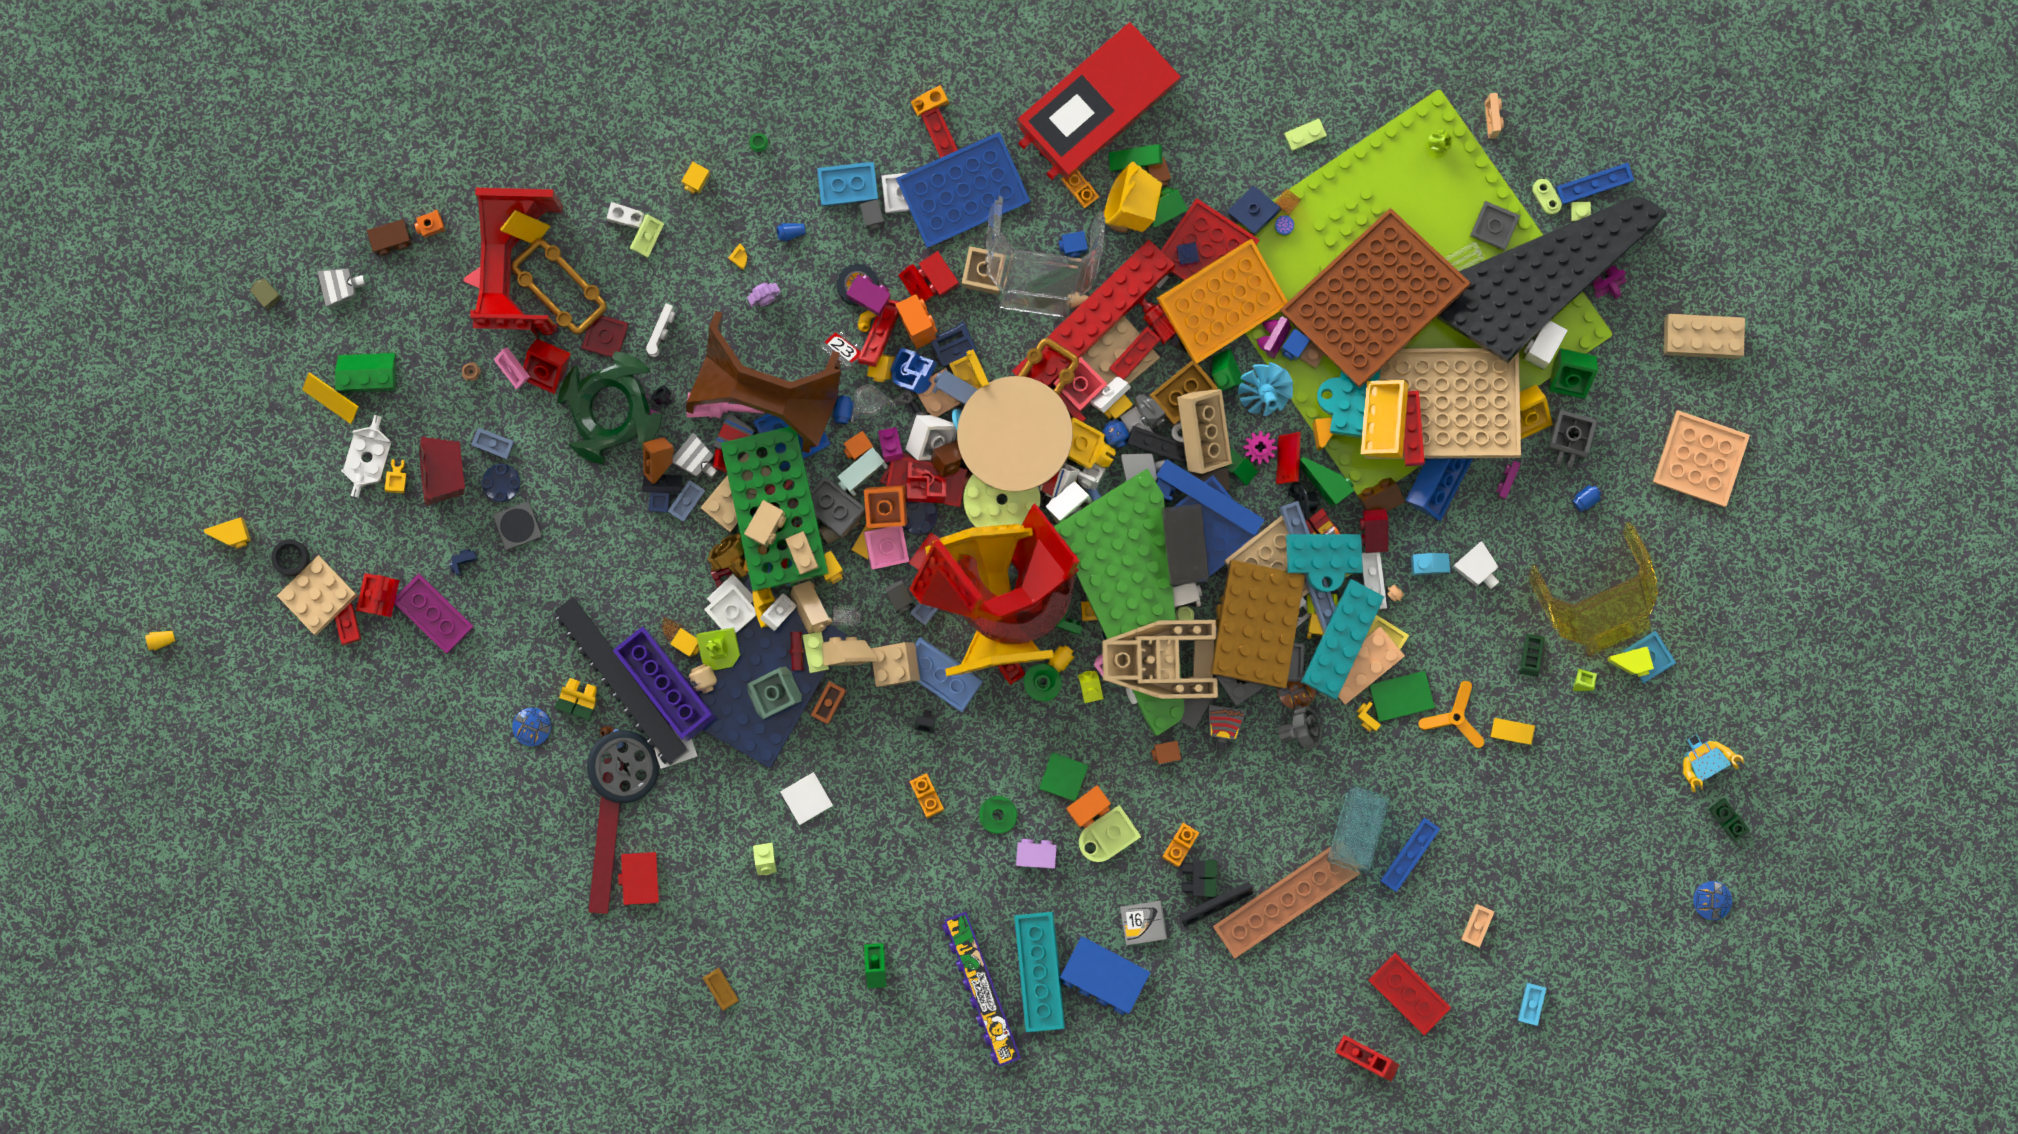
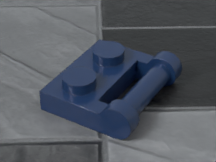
M963 321L958 323V326L937 335V340L931 341L943 368L949 366V363L965 357L966 352L969 350H974L977 353V349ZM962 332L964 337L942 347L939 346L938 343Z

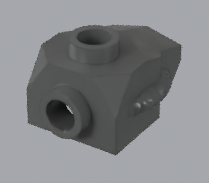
M1145 395L1135 397L1134 402L1142 416L1140 420L1146 427L1159 428L1167 421L1166 414L1154 399Z

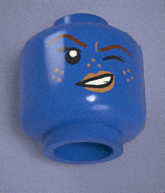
M1115 419L1104 425L1105 428L1102 433L1105 434L1104 438L1107 445L1111 447L1116 446L1117 449L1127 445L1126 441L1130 433L1123 421Z

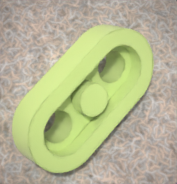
M1546 179L1537 180L1532 190L1543 211L1549 215L1558 213L1562 203L1552 184ZM1541 185L1546 187L1545 191L1540 190ZM1549 202H1554L1555 207H1550Z

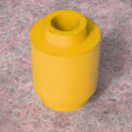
M1059 645L1053 653L1054 658L1048 659L1050 661L1047 664L1053 666L1060 673L1074 659L1072 655L1074 651L1066 645L1064 647Z

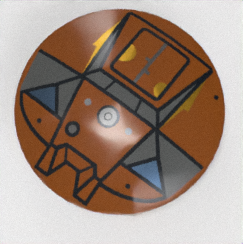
M1287 682L1286 689L1278 688L1277 690L1281 702L1292 709H1295V705L1308 706L1316 694L1315 689L1298 682Z

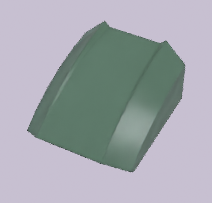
M786 666L780 667L747 684L749 697L757 714L762 719L802 701V694L797 687L792 672Z

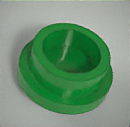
M756 133L751 136L749 145L753 151L763 152L768 147V139L764 134Z

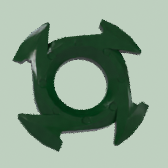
M617 351L614 352L612 357L615 360L614 366L592 373L581 381L579 379V368L575 365L566 375L560 387L557 403L565 404L566 401L569 402L576 427L585 440L569 443V446L579 456L590 462L602 465L605 464V457L602 455L603 450L631 442L637 437L639 438L640 449L643 451V443L655 439L663 416L662 413H650L643 386L639 379L634 377L636 374L649 373L650 369L639 359ZM608 387L620 389L626 395L629 403V413L626 420L615 429L601 427L596 422L592 411L596 395Z

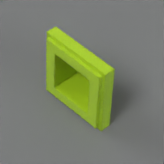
M1578 669L1573 691H1594L1597 674Z

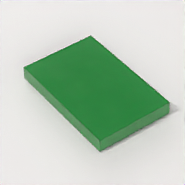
M1425 671L1369 685L1378 722L1435 708Z

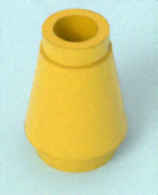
M173 631L149 632L150 634L145 636L149 650L154 649L156 651L175 642Z

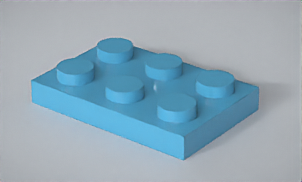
M874 162L817 168L822 207L868 202L878 199Z

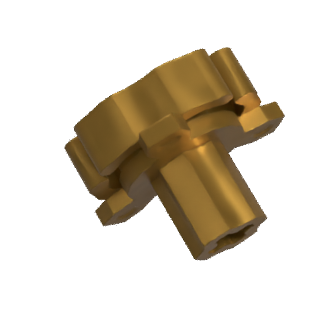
M739 533L729 535L720 541V545L716 544L712 548L707 560L712 565V571L729 567L737 578L743 577L748 572L743 571L745 559L742 556L744 549L741 535Z

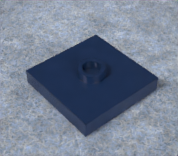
M1253 185L1227 213L1251 234L1256 236L1281 211V207Z

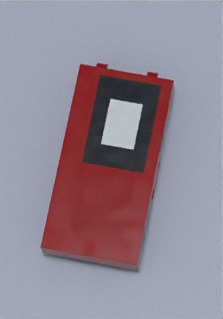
M1129 22L1017 119L1016 125L1025 134V137L1018 144L1024 150L1030 143H1033L1053 165L1046 175L1053 180L1060 173L1067 182L1093 156L1114 141L1176 86L1181 76L1136 27Z

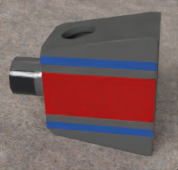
M729 413L713 446L715 449H722V442L752 436L756 432Z

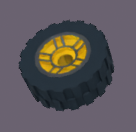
M850 264L838 275L837 290L841 299L848 305L860 306L846 298V293L857 275L861 277L863 275L868 276L873 280L872 283L879 287L876 273L865 264Z

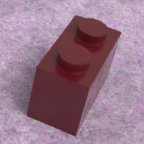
M1386 509L1363 511V518L1359 519L1360 530H1363L1361 544L1364 546L1365 553L1388 552L1389 519Z

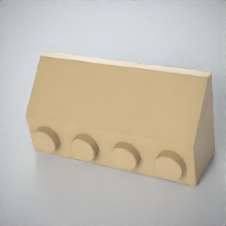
M1222 390L1192 392L1177 397L1188 471L1203 474L1232 464Z

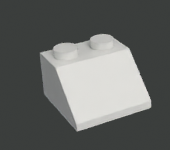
M916 415L906 450L917 460H931L934 448L955 441L957 430L954 423L932 415Z

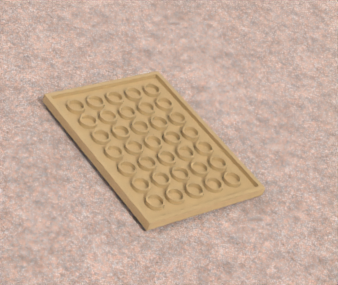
M1484 348L1402 349L1381 368L1379 381L1405 380L1408 384V391L1419 390L1424 458H1521L1519 352L1509 363H1506ZM1404 446L1402 458L1365 456V459H1404Z

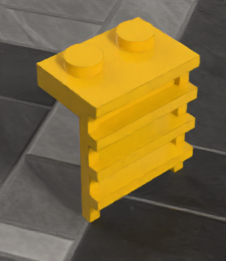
M974 350L967 351L965 357L949 363L953 374L973 387L980 389L989 385Z

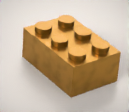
M1192 360L1151 393L1149 398L1154 399L1166 414V420L1174 427L1181 422L1177 397L1192 392L1218 390V387L1198 363L1196 364Z

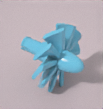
M1269 362V365H1254L1253 368L1258 378L1253 370L1241 376V379L1256 386L1250 387L1244 383L1239 385L1238 394L1255 392L1252 396L1240 398L1242 405L1246 407L1254 399L1260 398L1248 410L1250 413H1260L1264 402L1266 406L1263 416H1268L1277 407L1279 411L1283 410L1288 399H1292L1293 381L1288 371L1275 363Z

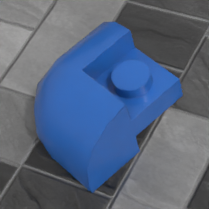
M901 347L890 369L892 379L896 385L918 394L924 393L932 384L929 379L937 363L934 360L919 356L914 351Z

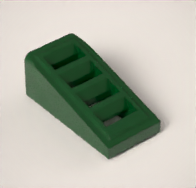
M1532 634L1525 635L1519 669L1520 674L1538 677L1545 637ZM1529 641H1532L1540 644L1539 646L1529 645L1528 643ZM1528 649L1536 650V651H1538V654H1537V653H1532V652H1527V650H1528ZM1526 657L1536 658L1537 661L1526 660Z

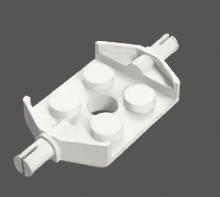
M374 415L370 427L352 432L354 433L344 469L341 470L353 482L354 487L351 496L359 498L361 487L380 482L390 449L391 441L380 432L379 425L382 417ZM364 453H372L373 458L370 462L363 461L362 456Z

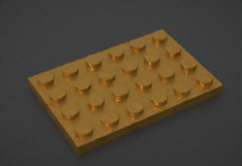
M1236 560L1229 561L1210 674L1286 689L1305 575L1288 574V571Z

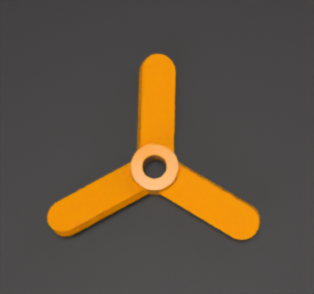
M1461 682L1450 713L1422 718L1419 721V728L1421 730H1429L1455 725L1476 748L1482 747L1484 745V738L1464 716L1472 689L1471 682ZM1454 714L1460 716L1459 721L1453 719Z

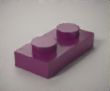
M897 427L879 430L878 434L884 461L889 462L903 459Z
M1513 461L1511 465H1506L1503 475H1506L1503 482H1499L1496 489L1498 493L1497 498L1503 501L1507 498L1521 463Z

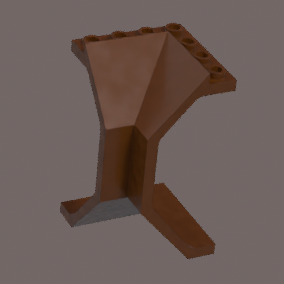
M715 311L709 325L706 358L687 400L686 412L693 414L697 405L735 402L782 419L803 438L802 451L810 453L812 447H818L837 400L841 376L840 367L842 361L839 360L840 352L832 351L824 371L795 381H786L743 366L721 334L723 313Z

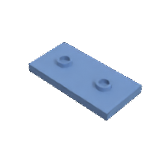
M920 637L915 644L920 681L917 682L963 712L984 680L973 672L963 675L946 676V668L961 664Z

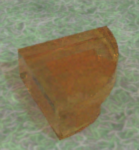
M664 617L662 629L665 636L672 642L682 625Z

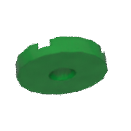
M993 796L981 805L979 811L980 822L988 832L1004 834L1015 825L1017 809L1008 798ZM997 809L1002 810L1004 813V817L1000 821L995 820L992 816L993 812Z

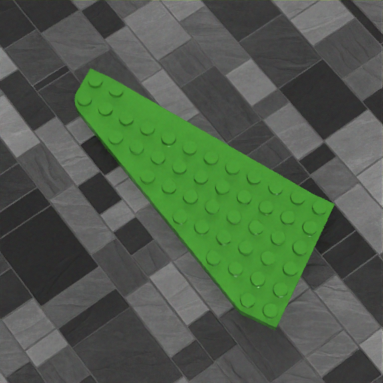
M1147 468L1054 526L1080 561L1077 565L1079 571L1075 574L1107 639L1156 621L1176 620L1164 495ZM1132 690L1137 704L1155 736H1158L1182 719L1185 709L1184 699H1160Z

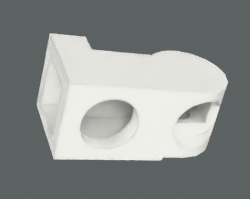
M611 202L607 221L639 229L645 214Z

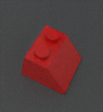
M536 338L527 350L523 368L530 376L526 382L555 394L568 367L571 353Z

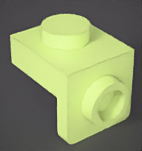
M767 843L753 846L757 874L770 875L771 873H776L773 844Z

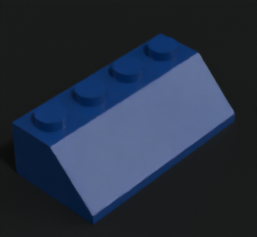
M1426 458L1425 465L1417 475L1406 501L1417 510L1441 522L1473 458Z

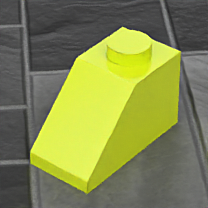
M1648 646L1607 658L1608 662L1631 675L1638 674V677L1648 675L1649 670L1654 669Z

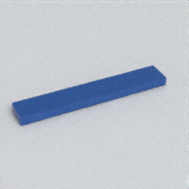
M1167 459L1156 475L1254 536L1265 520Z

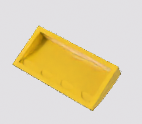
M1405 380L1367 381L1361 455L1383 458L1403 457L1408 384Z

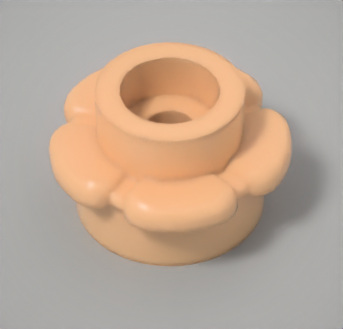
M1395 584L1388 587V596L1393 601H1401L1404 593Z

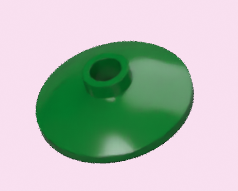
M1036 664L1024 676L1026 692L1037 701L1052 700L1061 690V676L1051 665ZM1041 678H1045L1047 683L1042 684Z

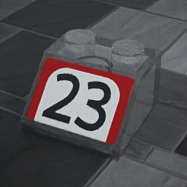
M834 330L821 342V351L828 357L831 356L833 350L840 352L839 360L842 361L841 367L852 374L859 365L858 357L862 347L857 343L853 345L849 342V337L842 331L838 333Z

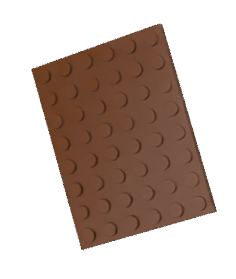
M1390 208L1280 309V312L1360 388L1471 286V282Z

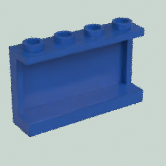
M1081 936L1060 978L1063 979V984L1070 988L1073 985L1079 987L1080 993L1088 997L1092 994L1098 997L1097 1002L1105 1006L1109 1003L1115 1006L1114 1011L1124 1015L1125 1012L1130 1013L1151 972Z

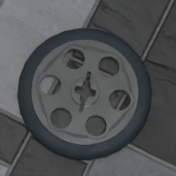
M619 730L603 736L595 743L588 757L587 772L593 788L599 795L609 801L626 804L645 797L652 790L659 775L660 765L655 750L650 746L645 737L633 731ZM618 743H626L627 750L625 753H620L617 750ZM638 750L644 753V759L640 762L634 758V754ZM604 753L611 755V761L608 764H604L601 761V756ZM620 762L628 764L626 767L627 772L619 770L621 767ZM638 770H643L646 774L645 779L642 781L636 779L635 774ZM605 772H609L613 776L610 783H605L602 779ZM624 780L630 784V788L626 792L621 791L619 787L620 783Z

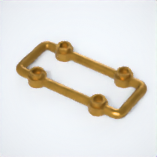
M536 239L511 263V270L518 277L517 281L520 286L529 288L556 316L557 323L563 328H568L573 334L579 335L585 332L607 309V304L600 296L599 289L594 285H589L561 257L560 249L554 245L550 246L544 239ZM539 246L545 250V256L549 261L557 262L584 290L587 300L595 301L599 305V308L579 327L572 322V316L568 312L561 311L534 284V279L529 272H523L518 267Z
M1044 338L1038 343L1036 348L1028 351V360L1018 376L1026 377L1033 365L1042 361V351L1045 346H1048L1072 361L1068 369H1063L1060 372V381L1053 390L1059 396L1064 387L1074 381V372L1079 365V359L1074 353L1055 341Z

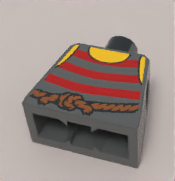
M1213 705L1208 706L1209 737L1217 738L1215 750L1227 751L1228 740H1237L1246 710Z

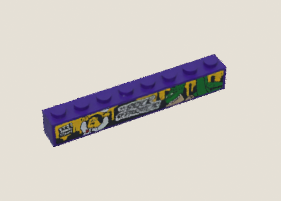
M964 912L945 919V924L942 927L945 935H950L952 942L949 945L952 953H957L959 960L956 961L959 972L963 971L966 979H963L966 991L970 990L973 997L969 998L973 1009H978L979 1015L976 1018L979 1026H984L986 1034L983 1036L987 1046L991 1044L993 1052L990 1055L993 1063H998L1000 1067L1021 1059L967 913Z

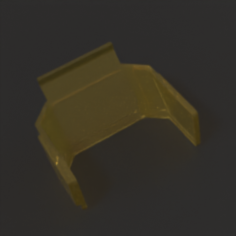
M1630 522L1625 523L1623 535L1640 566L1637 576L1573 605L1553 598L1537 566L1534 564L1530 568L1529 582L1553 628L1557 629L1560 637L1583 645L1585 644L1588 657L1651 629L1648 616L1658 595L1657 580L1651 557L1635 526L1631 525Z

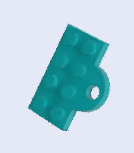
M1381 369L1368 381H1379ZM1342 371L1340 378H1331L1321 384L1317 392L1318 404L1325 413L1332 415L1331 434L1362 438L1367 382L1359 388ZM1324 392H1331L1332 397L1324 399L1322 394Z
M1361 534L1286 535L1288 574H1306L1311 587L1319 592L1328 593L1338 589L1344 581L1345 574L1363 573ZM1324 577L1328 578L1330 581V586L1328 588L1324 587L1322 584V579Z

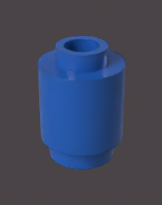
M840 395V398H837L833 409V422L839 424L849 423L854 406V401H851V397Z
M1588 485L1574 496L1575 499L1572 502L1582 513L1601 500V492L1595 485L1593 487Z

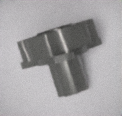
M1295 705L1293 722L1278 727L1280 740L1287 742L1297 739L1302 747L1305 746L1309 750L1318 747L1321 744L1322 726L1320 723L1311 724L1319 721L1317 713L1309 706Z

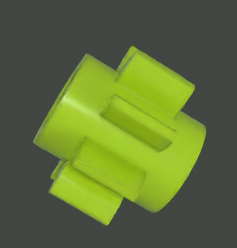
M1436 129V133H1432L1429 136L1428 145L1435 153L1444 154V150H1448L1451 147L1452 138L1445 130Z

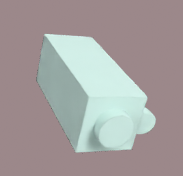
M872 447L838 476L840 482L837 484L845 492L848 490L854 497L857 495L854 491L882 466L885 469L889 467Z

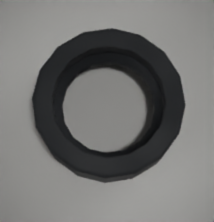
M286 539L280 541L274 547L271 553V561L273 567L278 572L286 576H297L309 565L310 554L304 544L294 539ZM295 547L301 552L302 560L296 568L287 569L281 565L279 557L283 549Z

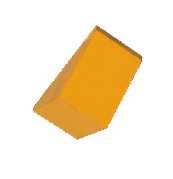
M1332 417L1316 419L1312 423L1316 449L1319 452L1333 435L1330 433Z

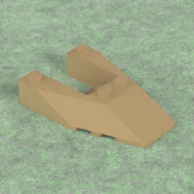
M1216 620L1156 621L1102 641L1103 680L1160 699L1218 698L1217 678L1180 679L1179 641L1215 640Z

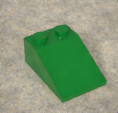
M1305 457L1300 459L1299 467L1332 509L1354 492V485L1348 477L1344 478L1343 475Z

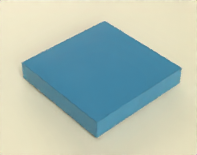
M1656 631L1623 650V653L1648 646L1654 669L1649 670L1648 675L1639 677L1642 683L1647 682L1676 664Z

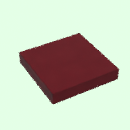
M601 315L587 329L581 349L612 358L615 351L621 352L629 323Z

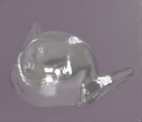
M872 384L861 386L854 393L851 422L855 424L861 415L864 417L876 416L882 412L884 405L895 407L896 403Z

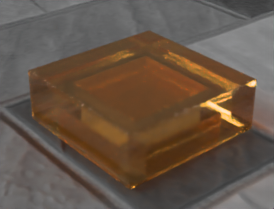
M1286 188L1274 203L1281 207V210L1289 216L1301 202V199Z

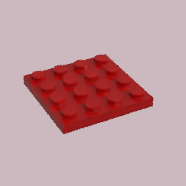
M1196 198L1161 251L1176 266L1171 273L1184 281L1249 239H1253L1256 245L1260 240Z

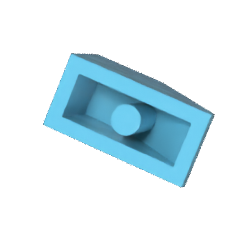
M1449 553L1414 554L1410 557L1412 576L1450 573Z

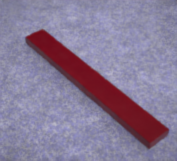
M605 758L604 764L610 763L611 758ZM620 762L621 767L619 770L621 771L624 770V764ZM605 772L603 774V781L610 783L613 776L611 773ZM602 796L600 799L588 912L608 914L620 803L609 801Z

